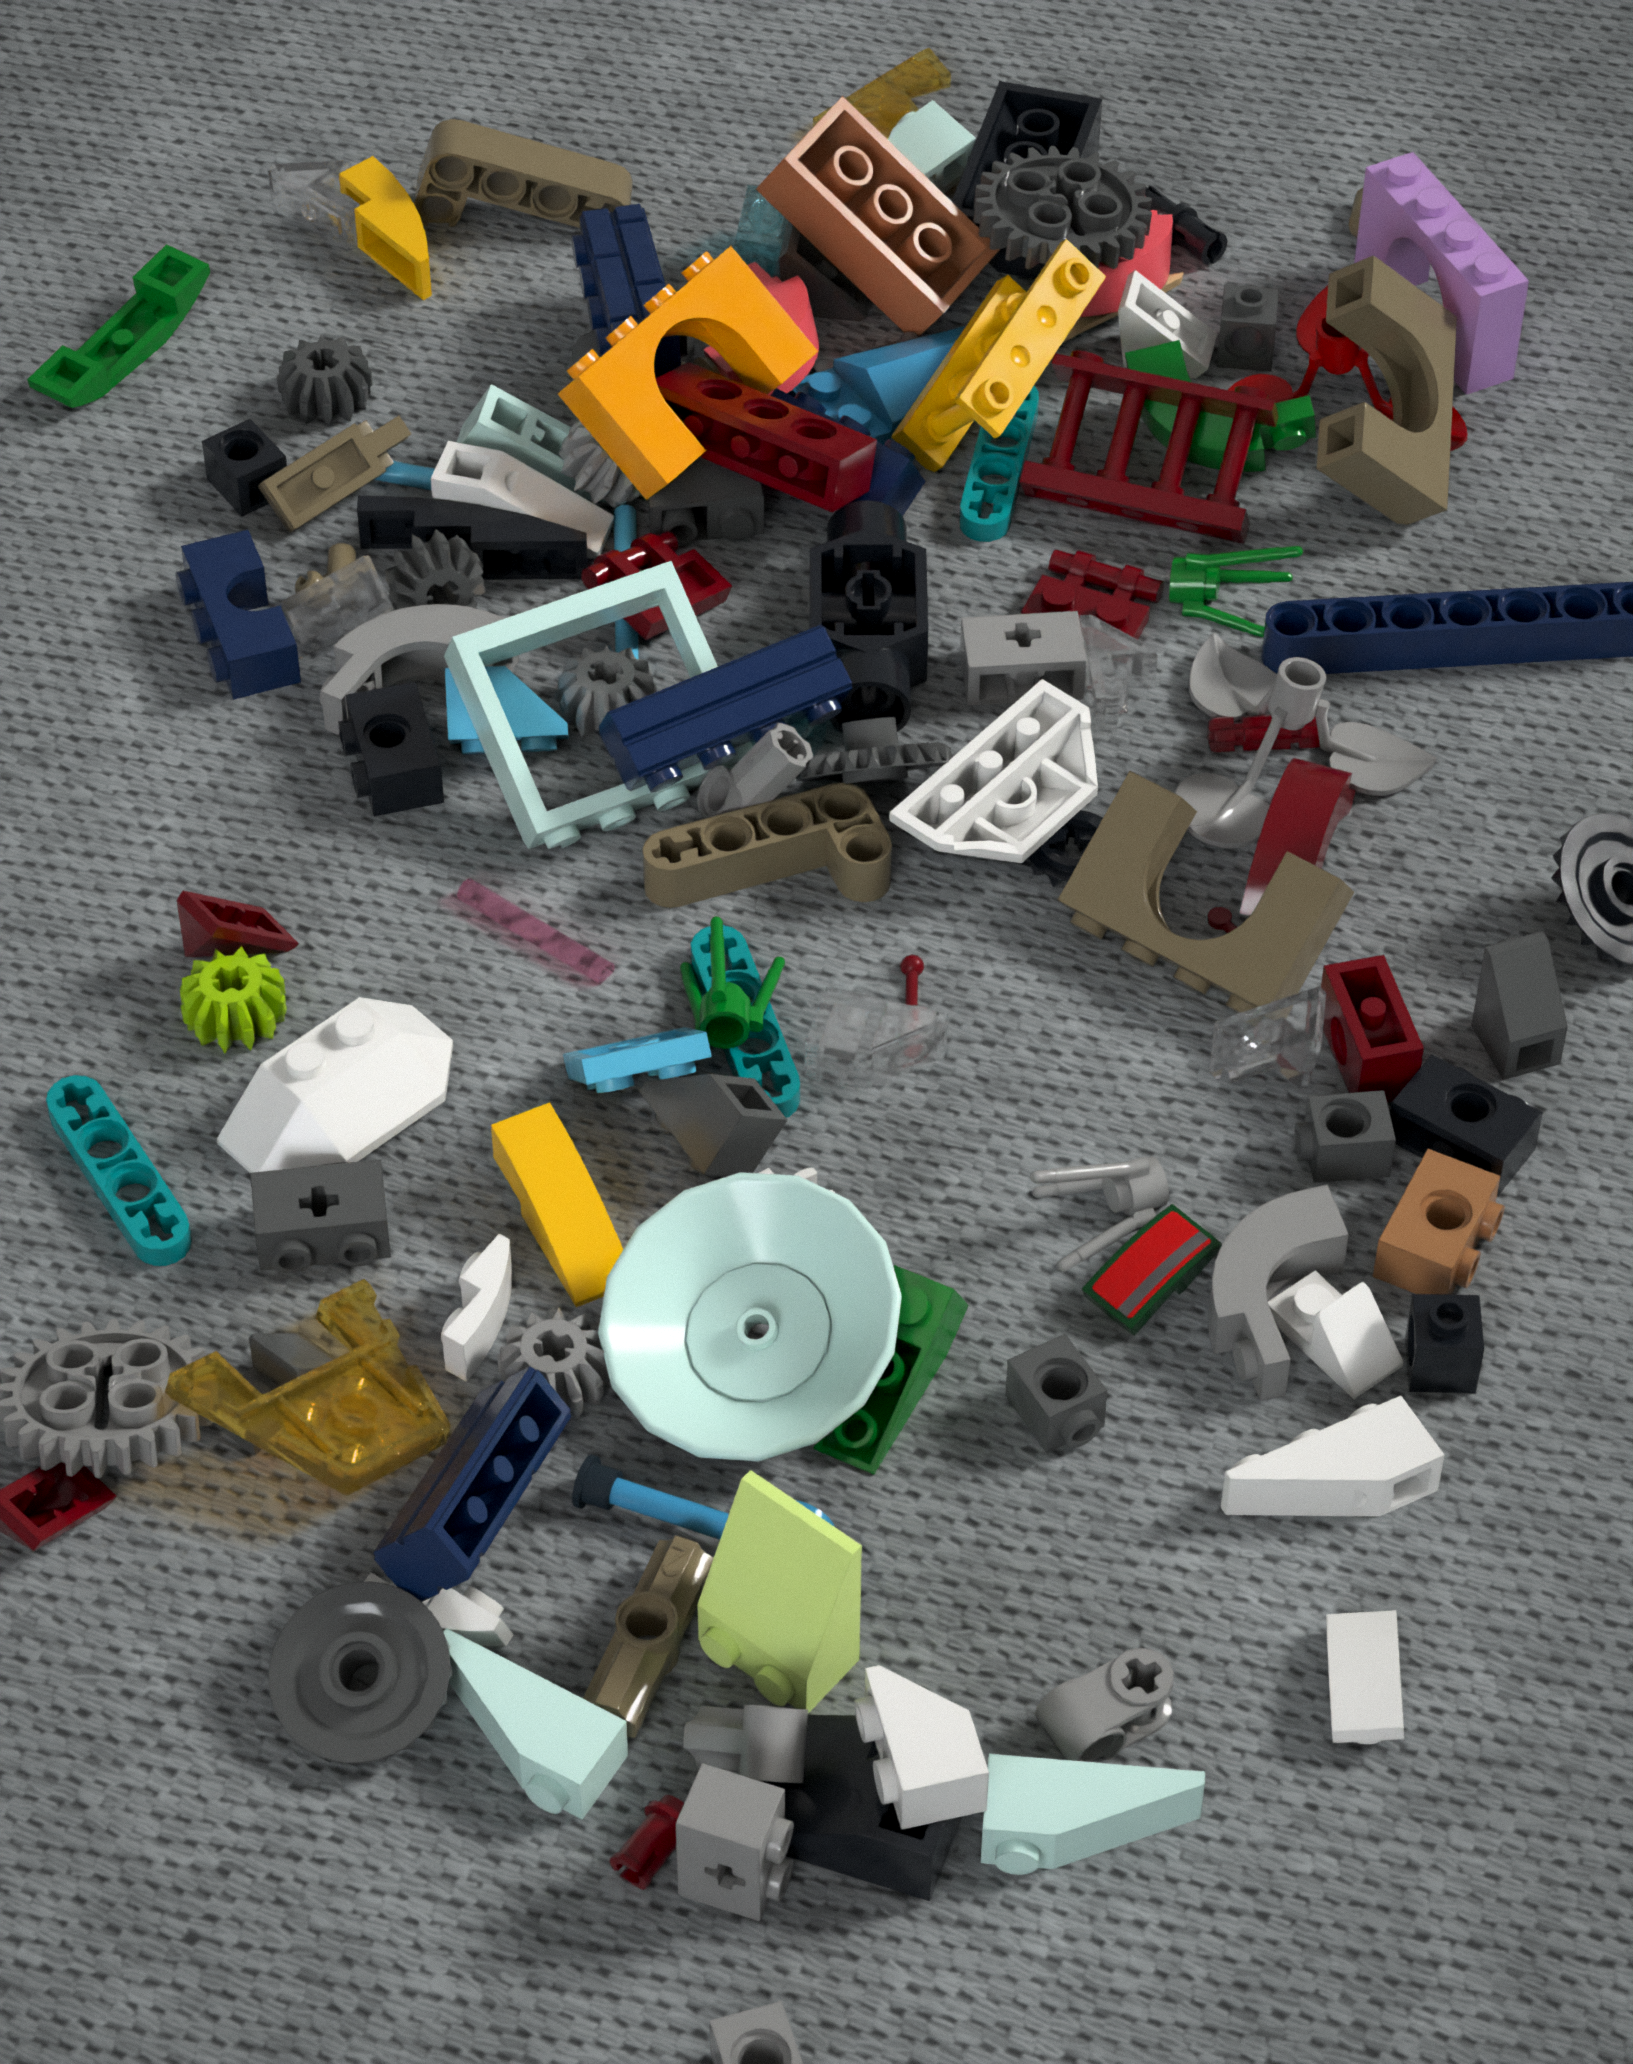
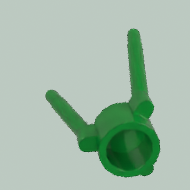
M1300 546L1209 555L1187 553L1186 558L1174 557L1170 574L1169 602L1183 604L1182 616L1204 618L1242 632L1263 637V626L1206 606V600L1217 601L1220 582H1289L1293 579V575L1290 572L1264 570H1220V566L1297 558L1303 554V549Z
M715 916L710 921L711 988L702 997L692 965L689 962H683L680 965V971L695 1020L694 1029L707 1032L708 1042L711 1046L728 1049L742 1045L748 1039L750 1031L757 1033L763 1030L764 1012L781 977L785 960L780 956L773 960L751 1006L749 997L740 986L726 982L723 921L719 916Z

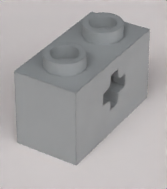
M1078 611L961 618L960 661L967 706L1015 703L1041 679L1074 699H1084L1087 660Z
M702 1763L676 1821L678 1895L757 1921L761 1920L769 1899L780 1902L787 1891L794 1865L793 1859L785 1857L794 1828L793 1821L785 1819V1789Z

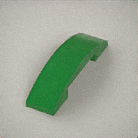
M166 244L132 277L136 293L77 351L62 345L27 379L29 387L71 408L86 405L103 397L163 346L172 336L200 294L210 274L209 264Z

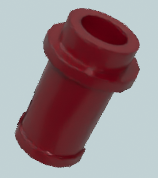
M664 1795L660 1801H649L644 1809L646 1818L620 1850L610 1858L609 1862L612 1869L619 1871L623 1865L627 1866L620 1876L641 1890L647 1889L652 1878L676 1850V1821L684 1802L671 1795Z

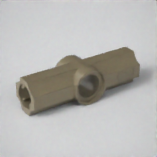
M676 1535L670 1540L658 1541L633 1595L626 1598L617 1608L615 1633L583 1699L625 1720L627 1737L636 1738L664 1676L671 1672L678 1663L679 1645L697 1609V1604L714 1558L702 1550L698 1542ZM646 1635L657 1636V1638L650 1640L638 1639L640 1636Z

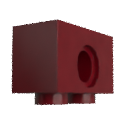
M1384 955L1324 965L1317 1016L1349 1093L1384 1090L1387 1103H1390L1421 1068L1424 1047Z

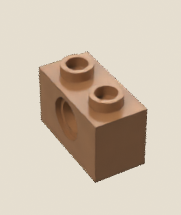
M1427 1149L1378 1240L1373 1277L1415 1294L1451 1295L1456 1285L1467 1289L1475 1275L1481 1252L1475 1250L1480 1238L1488 1242L1493 1240L1504 1214L1505 1206L1496 1203L1501 1176Z

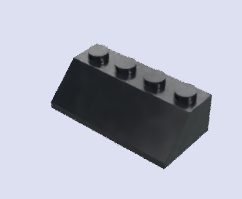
M999 81L952 203L974 223L976 185L981 184L982 173H992V165L995 161L1008 165L1010 153L1017 154L1026 159L1028 148L1033 147L1041 155H1048L1050 146H1055L1060 155H1068L1073 147L1078 148L1079 157L1085 159L1095 152L1098 153L1102 99ZM1007 247L1000 249L988 262L999 273L1036 279L1045 264L1038 263L1033 268L1026 269V258L1022 256L1008 261L1005 259Z

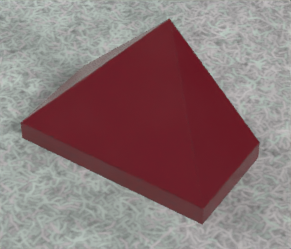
M184 890L176 900L186 957L213 956L215 948L223 955H234L241 946L246 954L289 952L299 944L263 907Z
M63 1462L47 1471L39 1467L0 1489V1532L35 1551L104 1510L117 1496L101 1480L95 1478L94 1474L86 1466H83L72 1477L67 1476L66 1464Z

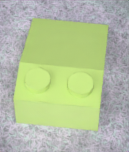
M750 1470L740 1481L697 1604L698 1640L706 1655L721 1667L730 1668L734 1664L754 1678V1683L760 1693L773 1704L785 1706L789 1703L798 1709H808L809 1713L859 1661L862 1545Z

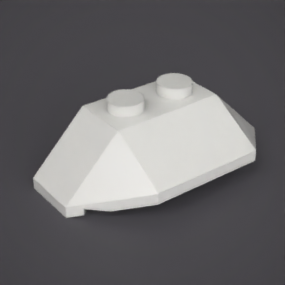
M1041 679L953 756L949 762L945 763L890 811L889 821L939 852L1023 863L1097 796L1098 782L1089 707Z
M359 997L260 1064L217 1137V1144L250 1173L358 1162L445 1101L453 1040L412 1005Z

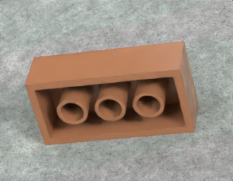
M843 96L756 188L774 208L904 333L912 331L918 336L923 334L945 313L1000 250H991L989 248L990 238L980 237L979 228Z

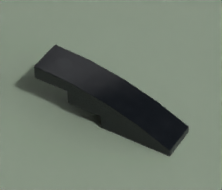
M358 495L357 517L361 549H412V534L425 543L430 540L436 529L443 533L447 540L456 535L465 540L469 549L478 555L483 564V573L481 574L483 580L582 579L581 573L583 569L588 567L586 532L534 516L478 504L420 497Z

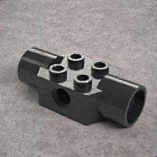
M857 501L838 509L828 521L827 542L810 548L809 627L810 629L818 625L825 627L836 649V656L841 659L852 681V690L840 704L842 711L829 719L832 725L841 733H843L842 723L895 717L897 732L900 731L907 724L911 715V687L927 681L928 594L926 548L907 542V525L903 516L895 508L878 501Z

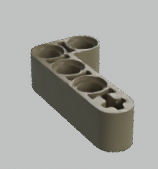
M449 119L437 124L431 133L418 172L414 205L420 215L423 226H428V223H449V227L455 226L461 218L467 198L470 197L580 228L579 217L583 211L607 208L609 212H613L615 207L630 205L633 180L630 173L624 167L612 162L463 120Z
M834 783L662 830L651 835L645 841L642 849L645 895L651 902L668 908L681 907L824 866L828 868L838 890L845 897L853 901H875L883 897L889 891L891 885L892 843L890 836L868 795L862 788L854 784Z

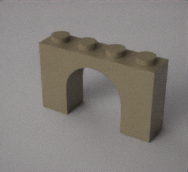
M1373 255L1329 274L1326 322L1362 347L1374 359L1390 391L1393 405V421L1366 402L1320 419L1316 469L1395 523L1408 525L1444 512L1448 506L1457 316Z
M1129 771L1058 898L1059 902L1074 912L1070 923L1102 940L1107 930L1126 940L1121 950L1151 967H1154L1158 958L1178 967L1173 978L1206 995L1211 985L1230 995L1225 1004L1227 1007L1256 1023L1260 1021L1263 1013L1281 1021L1289 1011L1352 898L1354 891L1340 878L1287 851L1254 911L1239 927L1220 937L1205 940L1188 939L1174 934L1166 924L1161 912L1159 899L1160 884L1170 859L1197 811L1181 796Z

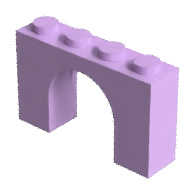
M1414 152L1366 167L1354 263L1374 255L1415 286L1428 282L1431 264L1440 286L1443 307L1457 316L1454 381L1467 395L1513 379L1529 280Z

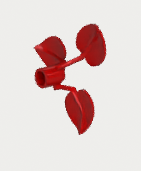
M1328 285L1310 302L1297 324V341L1302 349L1309 354V365L1299 389L1293 393L1290 384L1286 380L1269 374L1247 376L1228 388L1229 391H1235L1237 386L1257 388L1266 392L1269 395L1268 399L1275 400V403L1308 396L1320 367H1323L1331 374L1341 375L1348 373L1356 366L1359 368L1374 408L1393 421L1392 399L1390 397L1388 403L1381 397L1368 364V356L1370 355L1362 347L1326 322ZM1453 406L1450 452L1463 446L1468 436L1466 424Z

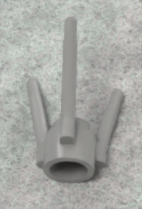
M1145 1156L1119 1163L1033 1171L1030 1175L1031 1181L1036 1184L1055 1183L1035 1187L1032 1195L1036 1198L1064 1196L1103 1189L1109 1208L1114 1213L1124 1211L1128 1215L1124 1220L1059 1260L1056 1268L1063 1272L1085 1261L1135 1229L1146 1225L1156 1216L1154 1208L1167 1205L1169 1200V1188L1165 1172L1159 1161L1153 1156Z

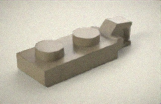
M400 415L375 431L372 430L367 420L358 425L354 423L260 483L258 487L284 527L292 533L386 472L385 469L394 464L388 451L405 441L412 434Z

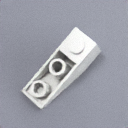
M448 441L431 476L432 499L478 504L516 512L586 532L587 552L590 559H596L597 556L601 555L614 524L613 514L504 451Z
M1400 1395L1380 1405L1367 1404L1362 1406L1347 1419L1322 1430L1310 1429L1304 1431L1289 1444L1262 1456L1253 1454L1241 1459L1230 1470L1225 1471L1221 1508L1226 1515L1382 1516L1438 1491L1445 1455Z

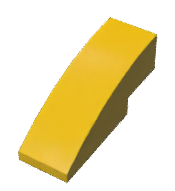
M374 156L339 173L342 212L356 223L358 248L422 300L431 297L427 237L420 215L407 191L395 176Z
M546 1103L492 1124L493 1157L520 1201L523 1219L577 1308L604 1297L607 1276L622 1253L623 1247L598 1191L551 1103Z

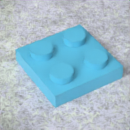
M687 1027L563 1054L569 1079L586 1084L587 1090L596 1089L597 1093L611 1092L634 1086L633 1074L648 1071V1076L658 1075L659 1079L696 1072V1060L712 1057L707 1032Z

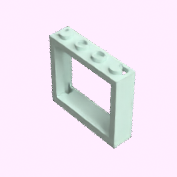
M672 561L452 637L444 658L522 840L528 849L545 843L548 849L559 845L561 848L567 847L581 838L580 830L597 824L601 825L603 831L614 830L633 821L636 818L635 810L655 804L657 811L674 808L690 799L691 796L688 791L700 787L703 778L710 771L704 770L701 763H697L681 770L683 778L677 783L658 792L651 793L647 785L629 791L626 789L625 784H621L546 811L485 669V666L659 606L690 678L718 667ZM751 741L734 748L737 755L720 766L732 769L753 747Z

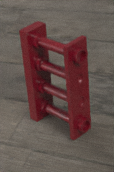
M1074 350L1070 356L1055 353L1051 364L1057 380L1068 382L1069 384L1049 457L1043 458L1041 464L1025 460L1020 478V484L1025 495L1244 544L1250 527L1247 510L1240 508V502L1235 499L1255 423L1276 427L1279 416L1275 400L1268 399L1269 395L1266 392L1249 386H1237L1235 391H1229L1104 364L1102 357L1086 351ZM1091 388L1123 394L1103 469L1097 470L1096 476L1074 471L1075 466L1071 464ZM1145 399L1178 406L1158 482H1152L1151 488L1129 483L1130 478L1125 475ZM1200 411L1233 418L1213 494L1206 496V500L1185 496V491L1180 488Z

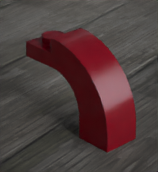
M1296 758L1290 761L1276 788L1260 833L1242 899L1240 914L1247 916L1252 914L1287 851L1322 869L1333 833L1339 821L1349 814L1356 790L1349 788L1352 777L1351 772Z

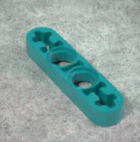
M1033 386L1017 410L1015 417L1013 416L1001 436H999L1014 439L1018 442L1016 445L1010 447L994 445L990 442L994 438L980 426L960 503V529L970 539L980 542H991L1002 538L1010 528L1021 485L1022 470L1028 457L1038 417L1039 391L1035 386ZM995 474L1004 476L1008 481L1003 484H988L982 481L981 478ZM983 502L993 503V510L988 519L980 518Z
M723 925L725 955H728V970L725 971L726 982L740 986L745 994L753 1000L751 1002L752 1006L762 984L760 975L743 935L733 927ZM711 926L701 929L694 935L691 942L692 969L702 996L709 991L712 983L711 953H709L711 950ZM769 1001L764 1012L763 1030L757 1033L750 1031L748 1039H762L769 1043L771 1047L763 1053L753 1055L742 1052L738 1047L723 1049L731 1072L735 1077L754 1078L762 1087V1074L770 1071V1079L774 1089L777 1092H781L780 1096L770 1098L787 1118L799 1106L800 1079Z
M80 1075L65 1077L54 1083L47 1092L46 1097L51 1124L134 1253L143 1262L153 1266H167L184 1258L191 1249L192 1243L187 1215L101 1085L92 1078ZM77 1100L80 1105H87L90 1121L82 1125L81 1117L75 1108L66 1106V1103ZM102 1141H113L122 1146L118 1153L108 1158H95L87 1153L93 1145ZM130 1184H142L150 1189L147 1196L134 1202H125L115 1196L121 1188ZM155 1214L156 1222L165 1234L172 1233V1238L161 1241L158 1236H151L147 1218Z

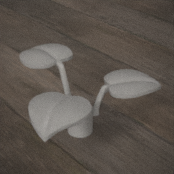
M1213 633L1199 649L1190 670L1188 689L1194 704L1211 717L1233 716L1234 722L1241 720V716L1271 715L1272 720L1248 774L1240 787L1222 775L1200 773L1185 778L1176 788L1175 794L1181 796L1197 811L1187 829L1193 837L1216 847L1241 848L1259 839L1270 807L1267 801L1249 793L1255 786L1280 728L1298 730L1316 717L1320 747L1322 750L1332 753L1328 767L1351 772L1352 777L1349 788L1366 795L1387 796L1405 789L1433 768L1436 757L1395 735L1367 724L1357 722L1338 723L1333 726L1329 734L1327 712L1330 703L1327 700L1320 699L1326 681L1325 671L1320 665L1306 658L1293 657L1284 660L1280 664L1276 675L1267 666L1236 651L1217 636L1216 633Z

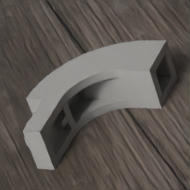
M431 604L394 610L370 619L354 628L334 645L336 673L331 674L326 679L321 689L320 703L323 706L325 729L339 735L338 721L348 719L345 695L417 680L445 681V668L449 667L444 655L452 637L505 618L467 606ZM519 655L488 666H506L511 671L519 662Z
M1328 1185L1288 1193L1256 1208L1245 1216L1226 1237L1215 1261L1208 1310V1331L1214 1354L1233 1350L1234 1362L1240 1379L1242 1381L1252 1379L1260 1401L1286 1395L1291 1361L1268 1301L1286 1286L1300 1281L1315 1270L1321 1276L1344 1270L1349 1234Z

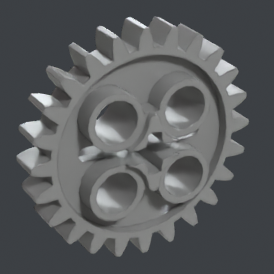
M111 1319L105 1330L98 1331L87 1321L82 1324L81 1334L74 1336L68 1331L59 1328L56 1330L57 1342L51 1344L36 1338L32 1341L34 1355L16 1352L13 1355L15 1367L2 1368L0 1371L2 1382L0 1384V1432H4L6 1446H19L20 1459L23 1461L40 1455L41 1469L45 1471L63 1462L66 1464L67 1476L71 1477L83 1466H92L95 1478H101L107 1466L117 1465L124 1475H128L132 1470V1462L141 1460L146 1465L154 1468L158 1466L157 1453L160 1451L179 1456L182 1454L180 1440L198 1442L200 1440L199 1426H211L213 1423L212 1409L217 1408L213 1362H206L205 1349L203 1347L191 1349L190 1336L187 1334L170 1340L169 1326L166 1325L152 1333L145 1332L144 1320H138L129 1330L120 1329L117 1319ZM112 1365L113 1375L109 1378L108 1383L109 1421L108 1426L105 1429H101L100 1418L104 1413L105 1398L103 1388L104 1369L106 1366Z

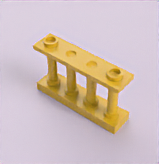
M1065 239L1060 242L1027 292L1009 275L996 281L891 438L912 452L916 457L915 460L925 469L936 472L943 468L974 420L994 439L1001 436L1106 276Z

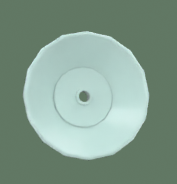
M740 1172L682 1191L635 1229L607 1276L598 1336L601 1348L604 1350V1359L612 1389L649 1433L699 1458L759 1462L818 1443L865 1405L895 1353L902 1295L886 1241L849 1199L798 1175ZM766 1324L769 1326L767 1333L762 1338H748L750 1329L755 1325Z

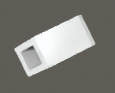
M880 1665L865 1668V1698L854 1701L857 1725L864 1743L875 1741L880 1760L873 1761V1773L877 1792L883 1805L894 1803L901 1830L987 1811L989 1771L969 1710Z

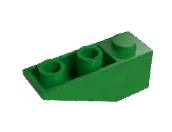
M896 1265L893 1267L902 1300L895 1353L865 1405L816 1443L813 1448L816 1451L873 1475L946 1358L969 1306L955 1289Z

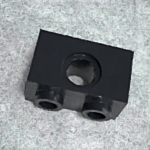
M416 682L345 695L348 719L338 721L341 745L345 756L356 754L358 762L350 763L355 794L357 798L368 796L373 816L444 803L441 763Z
M1432 1054L1392 1101L1390 1111L1396 1145L1423 1158L1427 1149L1501 1176L1497 1197L1535 1151L1543 1112L1530 1106L1523 1099L1509 1095L1474 1077L1466 1069L1453 1066Z

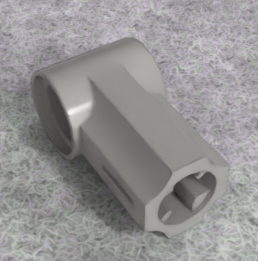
M777 723L732 769L724 766H715L708 771L701 782L697 797L698 809L701 815L709 818L778 799V795L812 760L813 753L810 743L805 741L794 727Z
M744 1705V1709L701 1706L694 1719L685 1723L683 1748L690 1751L695 1759L696 1767H700L704 1763L729 1772H739V1775L759 1781L803 1783L808 1709Z

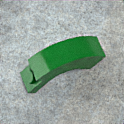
M1180 340L1125 353L1127 369L1191 382L1186 369ZM1310 395L1276 403L1279 416L1276 427L1255 423L1243 472L1266 471L1264 449L1274 447V449L1280 451L1291 450L1302 446L1307 439L1316 438L1315 415ZM1145 399L1141 418L1155 438L1167 448L1178 406ZM1200 411L1187 460L1198 465L1220 470L1233 418Z

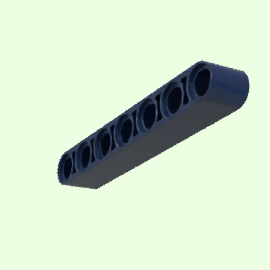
M1633 582L1280 602L1270 607L1266 613L1261 660L1265 666L1276 674L1280 664L1284 660L1293 657L1314 661L1322 667L1325 674L1633 657Z

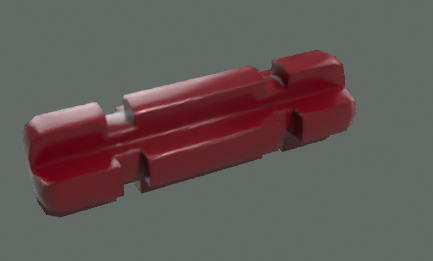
M1271 715L1241 716V722H1234L1233 716L1213 717L1209 720L1207 726V740L1210 751L1215 753L1234 752L1235 746H1242L1243 751H1258L1271 723ZM1316 717L1298 730L1280 728L1271 750L1291 749V743H1298L1299 749L1319 748Z

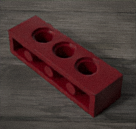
M690 362L656 378L657 386L666 403L705 448L706 451L699 457L831 513L869 491L877 439Z

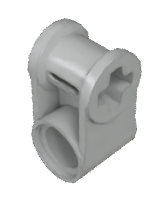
M1134 1648L1125 1651L1119 1657L1082 1677L1068 1680L1051 1690L1038 1704L1035 1715L1066 1760L1092 1762L1104 1756L1109 1761L1121 1750L1156 1733L1166 1725L1171 1715L1169 1695L1173 1689L1174 1671L1169 1661L1161 1653L1149 1648Z

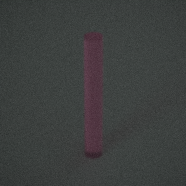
M466 879L459 887L457 898L598 984L603 983L614 972L615 966L612 962L473 879Z

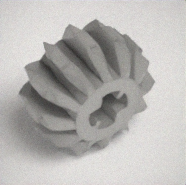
M577 419L570 428L569 434L563 440L562 448L558 453L564 460L561 473L576 480L574 491L584 489L590 493L593 504L605 499L613 508H616L625 501L632 502L636 497L641 496V493L580 420Z
M607 643L603 651L594 652L584 647L580 659L569 658L565 660L562 674L558 676V683L556 684V701L559 702L561 716L568 723V726L576 725L581 738H584L593 733L594 730H599V726L607 712L657 692V687L653 682L648 660L636 659L631 648L624 649L618 653L613 652Z
M558 1307L552 1319L542 1320L531 1311L527 1320V1328L510 1326L509 1334L506 1336V1345L500 1347V1353L497 1358L498 1372L502 1374L501 1381L504 1383L511 1375L531 1366L540 1371L571 1409L570 1414L577 1420H579L583 1412V1402L600 1405L601 1397L604 1395L603 1385L609 1384V1375L598 1330H591L590 1323L587 1321L585 1314L571 1321H566L565 1316Z

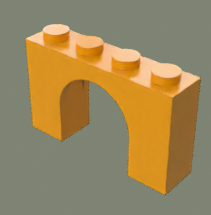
M732 246L715 259L707 251L681 272L688 281L676 292L670 284H667L643 305L650 315L639 324L630 316L605 337L612 347L601 357L593 349L585 354L567 370L573 381L558 393L559 397L646 500L668 485L706 451L669 407L657 386L654 373V358L661 338L683 335L707 343L724 358L746 386L766 394L780 386L818 352Z

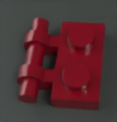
M669 531L659 535L653 533L645 534L634 539L629 549L622 552L611 550L599 555L594 560V565L583 569L581 573L583 584L586 588L592 589L640 572L639 569L646 570L672 561L695 616L724 603L732 588V585L695 549L678 556L675 553L678 550L677 538ZM659 606L623 618L645 640L669 629Z
M1055 549L1051 555L1048 570L1066 576L1063 581L1042 574L1024 605L1021 614L1078 611L1084 644L1129 657L1149 621L1150 614L1149 606L1136 603L1134 600L1137 597L1158 603L1163 592L1164 581L1144 576V569L1128 564L1121 569L1097 562L1094 554L1078 550L1074 555ZM1090 583L1113 590L1114 593L1109 595L1086 588V585Z

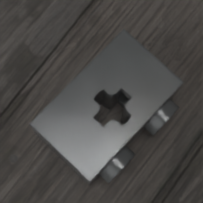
M381 1159L250 1173L254 1230L260 1271L276 1269L282 1273H297L312 1265L343 1263L348 1266L357 1267L369 1264L374 1259L391 1257Z

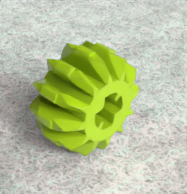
M241 946L234 955L224 956L215 948L211 962L193 960L191 975L181 978L182 985L179 991L182 1003L180 1006L182 1020L187 1025L188 1031L195 1030V1036L199 1039L201 1046L217 1039L218 1045L226 1053L232 1046L233 1040H241L251 1051L255 1041L254 1034L273 1039L276 1023L285 1021L287 1006L284 979L280 975L279 969L271 968V963L268 962L265 953L248 958V955Z

